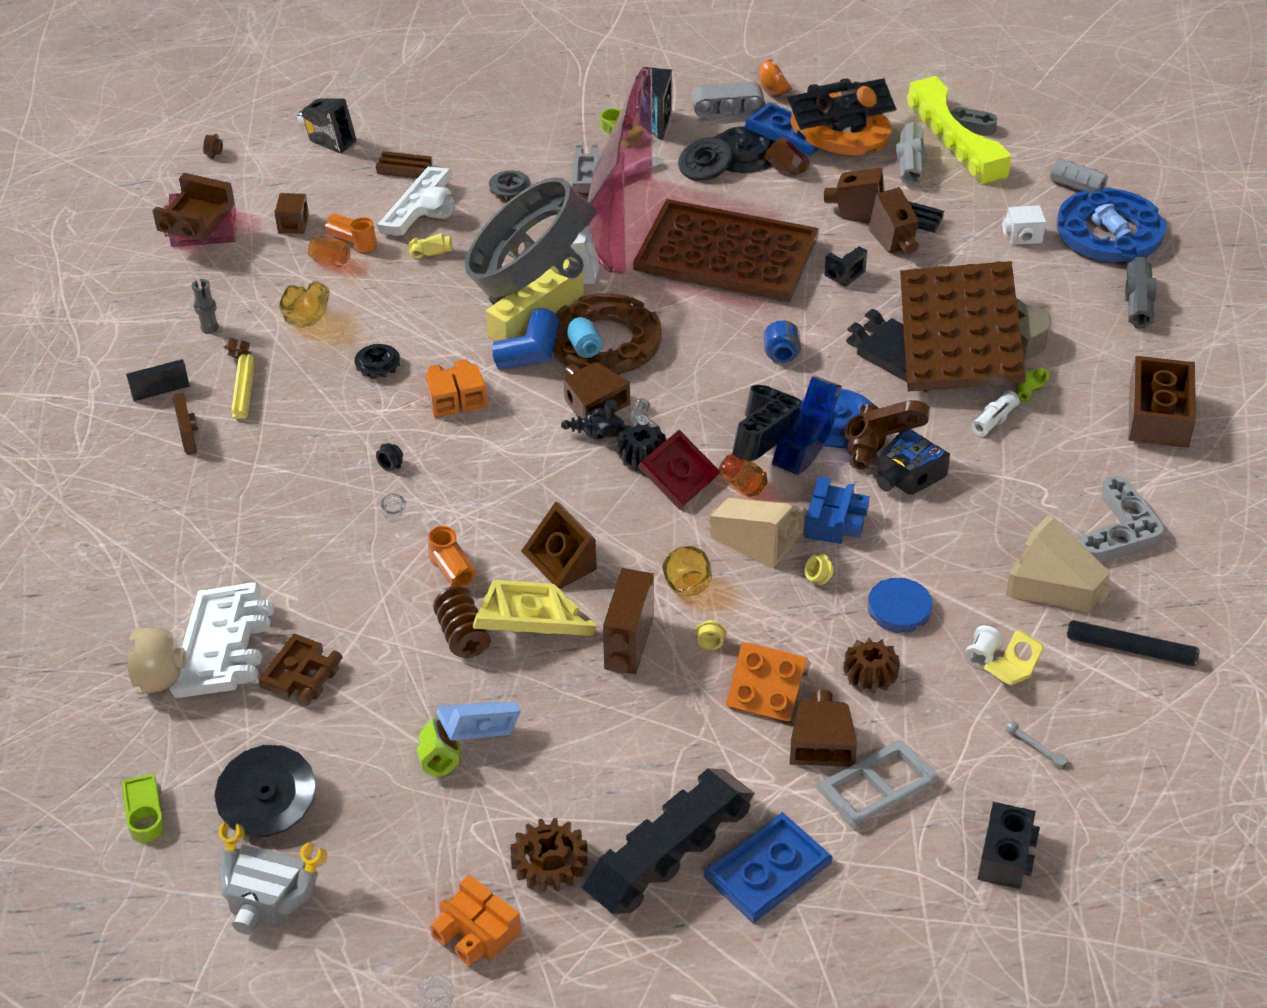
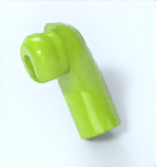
M1040 367L1036 371L1026 372V383H1018L1016 394L1020 402L1029 401L1031 392L1043 387L1049 380L1050 375L1045 368Z

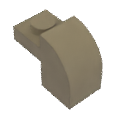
M1016 297L1024 361L1045 349L1050 327V315L1044 308L1034 312Z

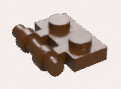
M293 633L258 679L260 688L289 698L295 689L302 692L297 697V701L303 706H308L312 699H317L320 696L326 680L334 677L339 670L338 664L343 657L341 653L335 650L328 657L322 655V643ZM311 668L317 670L312 678L306 676Z

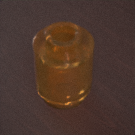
M319 236L311 239L308 246V255L315 262L340 268L348 262L350 249L346 241Z

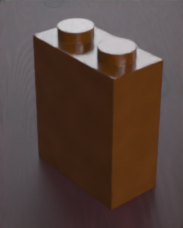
M626 568L621 569L603 623L604 669L613 670L618 673L637 674L654 618V573Z

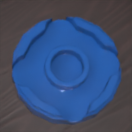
M889 578L880 581L872 588L868 596V613L871 618L873 616L877 620V624L883 629L893 632L914 631L917 626L921 624L924 626L932 614V597L927 589L918 582L907 578Z

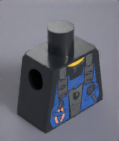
M911 429L899 432L880 455L878 472L880 476L877 477V484L885 492H889L896 486L908 495H914L948 475L950 453Z

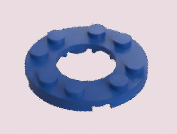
M1101 188V192L1096 191L1088 194L1087 190H1084L1067 198L1058 211L1057 231L1062 240L1075 253L1097 259L1101 263L1133 261L1135 257L1147 258L1161 246L1166 231V221L1158 214L1159 208L1146 198L1125 190ZM1112 204L1115 205L1114 210L1119 215L1130 219L1136 225L1137 231L1136 234H1132V237L1122 236L1114 241H1110V237L1101 239L1093 235V231L1090 230L1089 232L1086 229L1085 221L1096 213L1095 209L1097 207Z

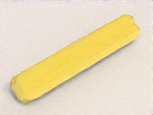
M242 354L238 358L231 409L232 417L236 420L239 418L246 419L249 412L255 366L254 357L251 354L247 356Z

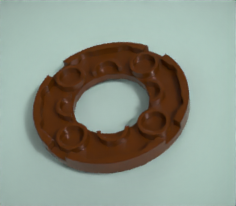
M614 293L587 295L580 297L579 302L570 307L564 305L555 314L559 320L553 353L567 366L575 364L582 369L592 363H600L620 375L621 373L637 369L650 361L657 353L661 344L662 328L659 317L655 311L651 313L646 309L644 302L630 296ZM582 317L591 322L598 320L621 322L629 327L633 337L630 342L621 344L618 350L613 351L610 348L607 352H599L593 357L583 358L575 351L567 332L571 321Z

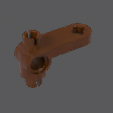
M907 400L882 408H878L873 404L861 405L860 414L852 417L844 430V435L849 440L847 452L852 456L850 465L859 470H864V467L866 469L869 468L870 459L876 457L877 451L885 443L886 436L926 425L929 422L930 407L924 402L917 400Z

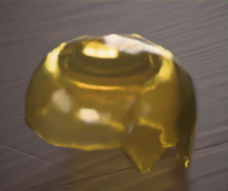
M692 545L678 547L667 555L662 564V570L668 587L678 596L690 597L700 594L708 588L713 576L712 567L706 553Z

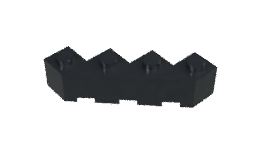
M707 768L698 776L699 784L688 793L682 789L662 806L664 812L655 821L651 822L646 819L627 834L626 840L628 842L615 853L612 849H609L598 859L582 888L610 913H632L641 905L644 899L643 893L649 883L668 882L678 873L680 869L679 862L685 852H703L714 842L716 837L715 831L721 822H738L744 818L750 809V801L755 793L725 769Z

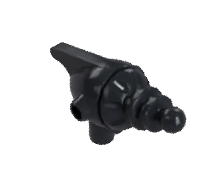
M607 400L604 409L597 408L592 412L589 411L582 419L581 416H578L577 419L572 417L571 422L568 420L561 422L562 429L567 430L571 428L572 432L577 430L578 433L584 431L587 436L595 439L619 436V432L624 431L626 425L624 420L615 415L617 403L614 400Z

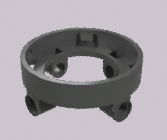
M555 177L542 180L512 198L486 223L468 251L465 260V271L489 296L488 299L493 305L507 295L528 286L549 269L558 275L576 278L581 274L584 263L582 258L570 246L598 212L565 179ZM557 215L553 223L536 243L526 233L540 221ZM523 242L524 250L519 254L518 247ZM506 255L515 259L508 265L502 267ZM567 258H569V265L564 270L563 263Z

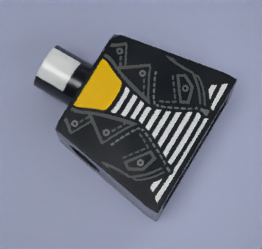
M318 98L302 109L297 115L298 124L306 126L309 140L315 144L338 153H343L357 142L346 99Z

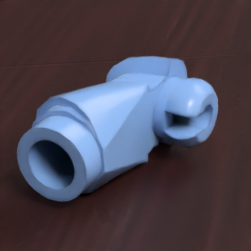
M1105 204L1095 209L1096 213L1093 214L1092 220L1096 225H1105L1116 238L1122 236L1130 237L1132 235L1130 223L1118 215L1114 210L1115 205Z

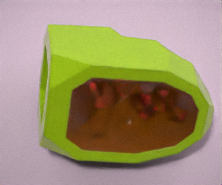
M434 717L424 725L419 734V745L416 749L421 768L425 773L434 778L448 775L460 762L462 751L458 740L449 739L438 717Z

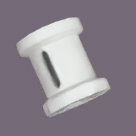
M986 625L979 626L974 633L975 640L972 645L966 648L964 657L971 666L982 670L986 663L993 661L995 650L999 649L1004 641L1002 634L997 629Z

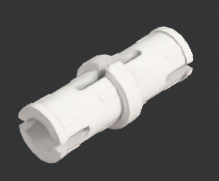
M1007 390L997 401L989 403L984 408V413L971 423L972 431L979 437H984L995 425L1002 424L1007 419V414L1019 405L1020 399L1018 395L1011 390Z

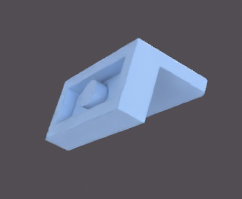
M488 702L439 706L436 713L449 739L462 740L511 735L521 710L516 702Z

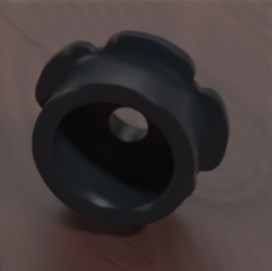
M382 444L380 450L376 452V460L386 471H391L394 468L400 469L403 463V452L395 444Z

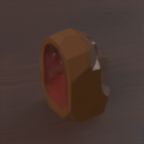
M786 138L776 140L764 156L779 172H789L790 174L798 175L805 173L810 166L806 156Z

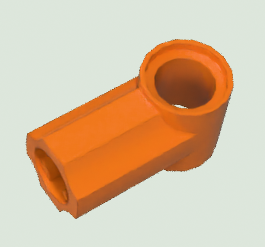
M333 213L328 217L327 224L325 225L326 234L353 243L355 251L360 253L371 252L377 247L372 219L367 217L351 219L337 213Z
M442 525L431 529L428 534L430 562L440 568L451 586H468L472 579L476 577V570L457 543L455 531L451 527Z

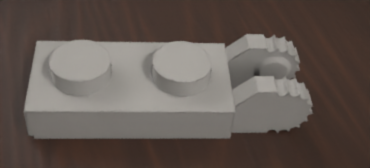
M576 145V153H574L572 187L577 193H598L600 162L598 145H592L591 153H584L582 145Z

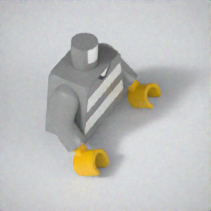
M224 822L220 825L218 830L219 837L226 842L225 848L221 849L219 877L222 896L228 901L230 912L236 915L232 923L236 931L245 935H251L258 921L273 926L278 925L286 915L292 914L309 902L318 876V872L315 871L316 867L323 865L328 859L327 851L324 848L320 847L318 849L317 856L313 860L311 855L315 846L312 843H306L301 848L300 856L302 860L243 844L239 850L236 849V845L244 838V828L240 824H236V834L234 837L228 838V823Z

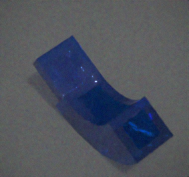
M818 376L811 377L802 408L795 423L785 435L779 438L772 465L799 475L812 464L823 448L838 414L835 412V407L842 389L841 385Z

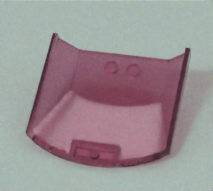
M642 68L632 85L599 157L588 196V202L596 209L598 214L587 226L591 227L599 264L611 273L623 274L626 269L624 187L638 181L652 180L651 68Z

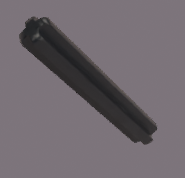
M1076 620L1070 621L1067 631V638L1071 640L1190 666H1196L1200 654V649L1196 646Z

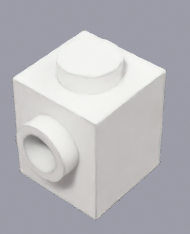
M1040 205L1008 207L1007 218L1003 219L1002 229L1004 235L1008 236L1011 245L1043 242L1046 220Z

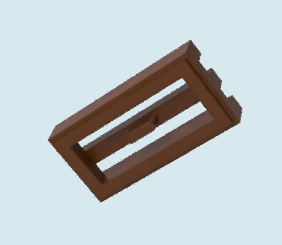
M383 151L382 157L379 158V163L376 164V172L378 174L418 178L427 167L432 166V156Z

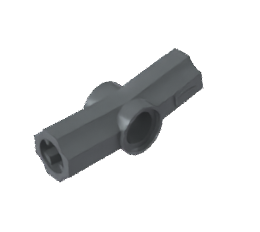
M1135 257L1127 265L1125 302H1128V322L1132 323L1135 328H1145L1147 325L1153 324L1156 278L1152 276V264L1148 263L1144 257Z

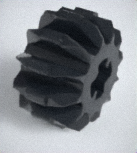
M637 422L634 427L626 425L625 430L619 432L617 454L622 459L624 466L632 465L635 471L641 461L667 440L666 435L661 432L659 426L652 427L650 422L646 425H640Z

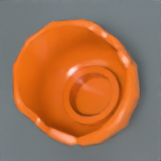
M773 59L762 62L758 70L759 83L763 90L772 96H779L792 90L777 64L773 65L771 63Z

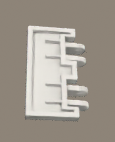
M257 582L198 591L182 645L187 656L186 667L181 668L177 681L170 687V691L175 698L236 690L237 684H244L257 679L258 669L253 666L261 663L262 653L253 648L246 650L250 634L269 630L271 621L268 619V616L273 615L275 608L274 604L269 600H259L262 590Z

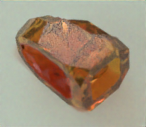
M731 453L720 463V476L747 497L759 495L768 484L767 473L753 461L739 459Z

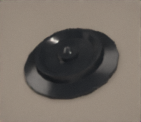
M745 126L732 127L714 137L726 141L732 148L733 160L727 171L752 173L772 166L764 156L766 151L775 142L774 140L744 128Z
M261 745L243 751L226 765L217 780L214 798L219 816L225 823H228L230 829L236 831V824H240L245 830V836L269 837L287 831L303 819L313 803L316 781L311 765L299 752L283 745Z

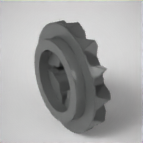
M507 170L499 172L492 176L489 181L490 193L495 194L496 198L505 197L506 200L514 198L530 187V179L526 174L519 171Z

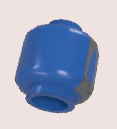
M781 320L773 322L766 327L764 331V349L771 360L788 362L796 358L800 353V332L792 322Z

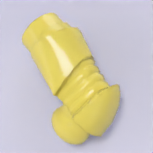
M442 233L421 240L415 237L410 241L408 251L415 259H419L423 255L428 257L452 252L451 235H442Z

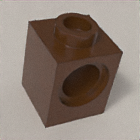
M279 194L274 212L278 233L304 234L309 217L306 194Z

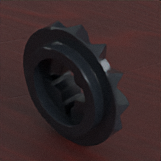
M386 344L366 346L358 351L355 356L356 371H361L363 377L371 375L375 379L377 376L382 375L386 378L387 373H395L396 367L400 366V354L394 347Z

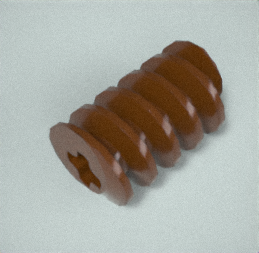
M452 586L440 592L434 600L433 609L441 625V630L445 634L450 651L462 658L474 657L483 653L489 647L491 638L486 629L473 628L478 608L475 606L474 599L470 596V591L462 586Z

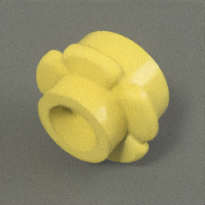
M825 554L811 556L807 560L804 569L806 578L811 580L813 584L819 585L825 584L832 577L834 571L832 562Z
M707 620L703 624L697 625L695 635H697V642L700 647L706 650H716L722 646L724 637L727 636V630L717 621Z

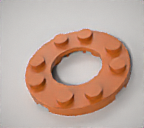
M840 93L829 94L832 98L842 96ZM793 111L791 115L793 130L796 133H802L808 143L838 154L864 155L865 152L871 149L878 152L888 144L891 134L889 119L883 114L867 117L865 129L857 133L838 132L825 125L800 130Z

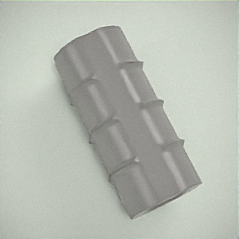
M1058 158L1052 167L1050 179L1062 184V186L1066 185L1074 190H1087L1088 193L1096 191L1101 192V188H1106L1108 175L1096 169L1093 170L1084 165L1081 166L1072 161L1069 162Z

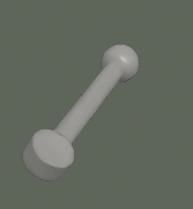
M1010 721L1006 724V731L1009 734H1016L1052 760V765L1055 768L1063 769L1066 766L1067 758L1064 755L1051 752L1020 730L1016 722Z

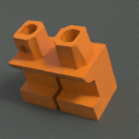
M467 359L457 361L454 364V368L443 370V367L440 365L428 367V373L425 375L428 397L431 401L434 418L460 413L459 402L462 412L488 407L486 384L477 364H470Z
M469 874L459 883L460 890L449 901L443 900L439 903L441 914L430 925L432 937L441 945L447 944L455 935L462 939L454 946L455 954L467 966H470L482 956L488 961L492 960L521 934L520 913L496 894L493 896L492 891Z

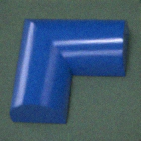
M536 309L530 315L526 336L494 341L492 354L498 370L551 361L559 325L557 316L548 309Z

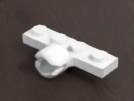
M427 167L377 224L380 234L403 236L421 215H426L428 218H448L455 206L454 199L448 197L449 194H452V191L444 187L452 178L450 169Z

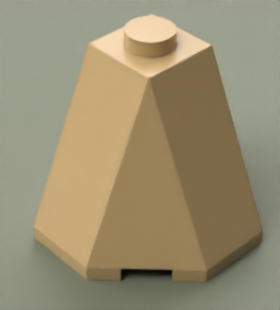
M727 498L720 507L714 508L710 514V538L774 568L805 533L808 509L787 503Z
M1047 515L1030 533L1025 543L1028 547L1025 549L1020 563L1015 561L1009 573L1006 595L1012 598L1089 612L1097 603L1102 604L1106 600L1110 592V587L1107 586L1110 572L1054 517Z

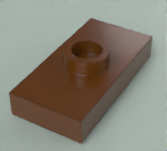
M184 393L175 394L172 398L184 452L187 455L197 453L192 432L198 430L195 414H188Z

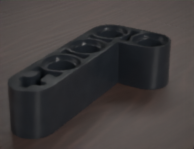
M758 384L751 386L745 410L747 418L738 424L732 454L746 461L757 460L794 433L797 429L803 404L802 401L795 396L766 385Z

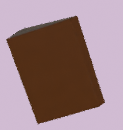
M555 501L521 552L552 584L562 589L597 570L596 539L559 502Z

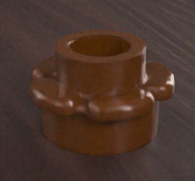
M217 133L214 135L207 134L203 144L204 154L210 155L211 158H214L216 154H221L223 140L219 139Z
M228 338L227 344L223 345V348L228 350L227 356L239 358L242 354H251L249 351L250 343L243 340Z

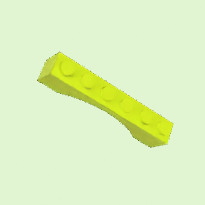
M937 76L910 82L909 93L907 94L909 107L920 116L921 120L952 151L957 159L969 170L971 175L981 184L1009 177L1011 163L1009 152L999 142L971 132L954 119L946 104L948 88Z

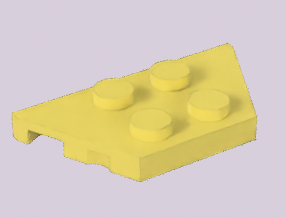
M493 580L481 608L476 614L473 628L593 636L596 623L592 619L584 621L577 614L579 607L572 600L567 599L555 584Z

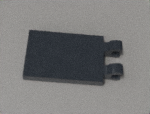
M876 309L869 310L864 316L870 319L866 324L862 326L854 322L848 327L847 331L853 334L846 339V342L851 346L858 347L857 355L907 382L903 324L893 318L886 322L879 311Z

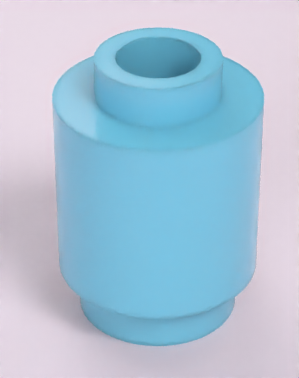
M582 317L571 321L567 334L577 354L583 358L593 357L598 354L602 349L603 341L594 324Z

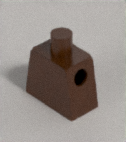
M883 168L842 173L837 188L826 187L824 189V203L838 204L839 214L842 219L870 223L875 196L877 193L885 191Z
M897 187L877 193L868 228L869 231L888 253L901 250L907 255L914 253L919 247L915 240L918 218L902 189Z
M592 363L582 369L575 364H571L564 370V398L577 417L581 416L582 419L589 411L592 412L597 408L604 409L607 400L616 401L617 407L615 412L630 405V382L600 363Z
M828 690L814 692L813 701L803 700L799 703L791 737L789 764L838 767L854 765L856 762L857 739L849 705L845 702H833V694Z

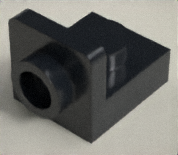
M858 246L850 253L844 255L843 258L832 253L827 254L825 257L824 275L847 287L866 272L867 250Z

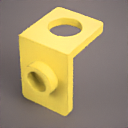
M1016 630L1004 656L986 663L984 669L1002 682L1009 685L1016 684L1031 677L1045 646L1025 632ZM1020 642L1027 643L1032 649V656L1028 661L1020 659L1016 653V647Z

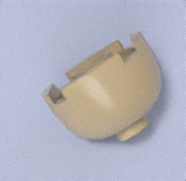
M144 627L133 629L129 641L135 640L134 650H128L127 654L128 671L132 686L140 687L137 691L138 694H150L168 689L177 681L181 668L186 667L187 656L185 649L180 648L177 639L169 631L162 628Z

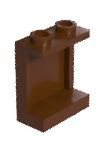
M183 173L179 178L181 193L167 209L156 206L152 210L156 229L160 232L205 242L235 205L232 186L229 182Z

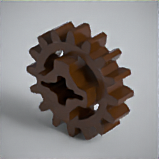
M553 818L551 824L546 825L543 819H539L538 827L534 828L532 825L526 824V834L519 832L515 834L516 843L510 845L511 868L516 870L518 881L526 878L527 888L530 889L537 883L540 884L541 892H545L549 885H553L555 891L558 892L560 891V883L565 882L571 887L574 885L573 875L576 877L584 875L583 866H588L587 840H582V831L580 829L572 832L571 822H566L563 826H559L557 818ZM567 845L572 850L573 855L569 854V848L567 847ZM526 854L529 855V861L532 862L531 864L527 861Z

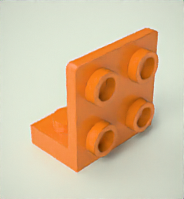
M742 641L726 705L730 708L790 722L803 675L808 676L811 663L805 656Z

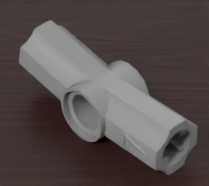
M912 122L905 124V128L901 131L900 143H896V152L900 163L902 182L915 186L919 185L920 181L924 178L923 161L927 160L922 126Z

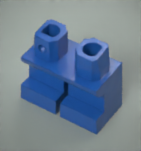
M819 476L806 516L805 538L842 544L844 535L860 538L864 517L850 514L867 516L870 496L854 493L855 484H848L846 488L830 485V478Z

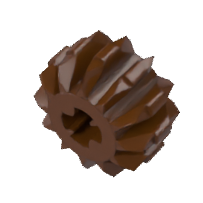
M870 637L866 643L856 640L853 647H848L845 653V661L843 662L844 675L848 676L849 685L858 684L860 692L868 688L871 689L873 694L877 688L887 691L890 684L896 682L900 668L899 655L895 654L894 646H885L883 639L879 642H873Z

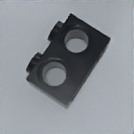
M993 801L977 880L1021 889L1023 876L1031 877L1035 855L1028 854L1029 846L1036 848L1040 826L1033 825L1035 810Z

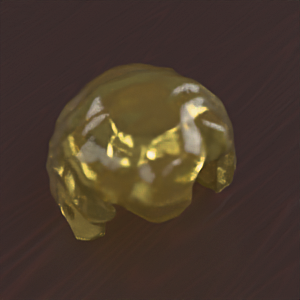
M318 281L311 282L307 290L304 286L289 285L286 287L279 304V310L284 321L288 325H295L300 328L316 324L326 314L330 290Z

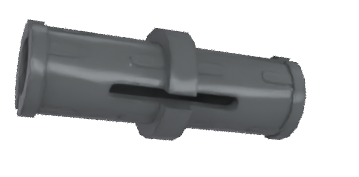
M200 279L201 288H199L197 280L192 283L195 297L194 310L199 315L201 331L211 334L209 324L212 326L213 333L219 328L215 315L217 306L215 300L212 299L210 282L206 279Z

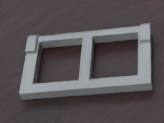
M899 740L818 783V790L842 815V818L852 828H856L862 822L928 786L938 783L939 776L928 763H925L902 740ZM899 755L921 778L895 792L872 768ZM862 774L884 798L856 812L835 788Z

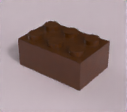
M1135 356L1130 379L1128 440L1189 448L1196 422L1195 362Z

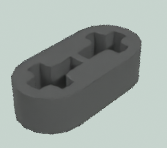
M962 107L951 111V115L957 122L975 134L992 135L996 132L998 118L992 113Z

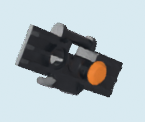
M844 78L840 82L820 86L811 84L807 89V93L788 97L800 130L832 124V129L842 132L844 128L851 127V133H855L863 129L867 123V117L897 110L885 78L861 83L858 81L852 83L849 78ZM841 92L842 96L832 98L829 94Z

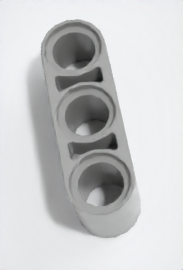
M756 82L700 85L694 88L691 94L695 113L703 118L752 115L765 106L762 88Z

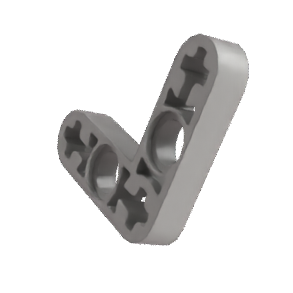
M1121 476L1108 477L1104 481L1102 498L1120 521V524L1086 533L1080 538V543L1100 563L1154 547L1160 543L1163 533L1161 521L1133 485ZM1134 508L1140 513L1129 514L1124 509ZM1118 536L1126 538L1128 542L1118 543L1115 540H1113V538Z

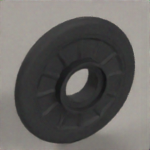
M713 137L702 138L692 142L682 151L678 160V166L681 173L689 179L697 181L710 180L728 169L733 160V151L731 146L722 139ZM705 156H711V159L706 162L700 161Z

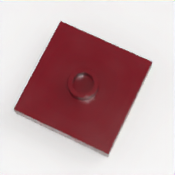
M680 429L637 466L679 510L721 473Z

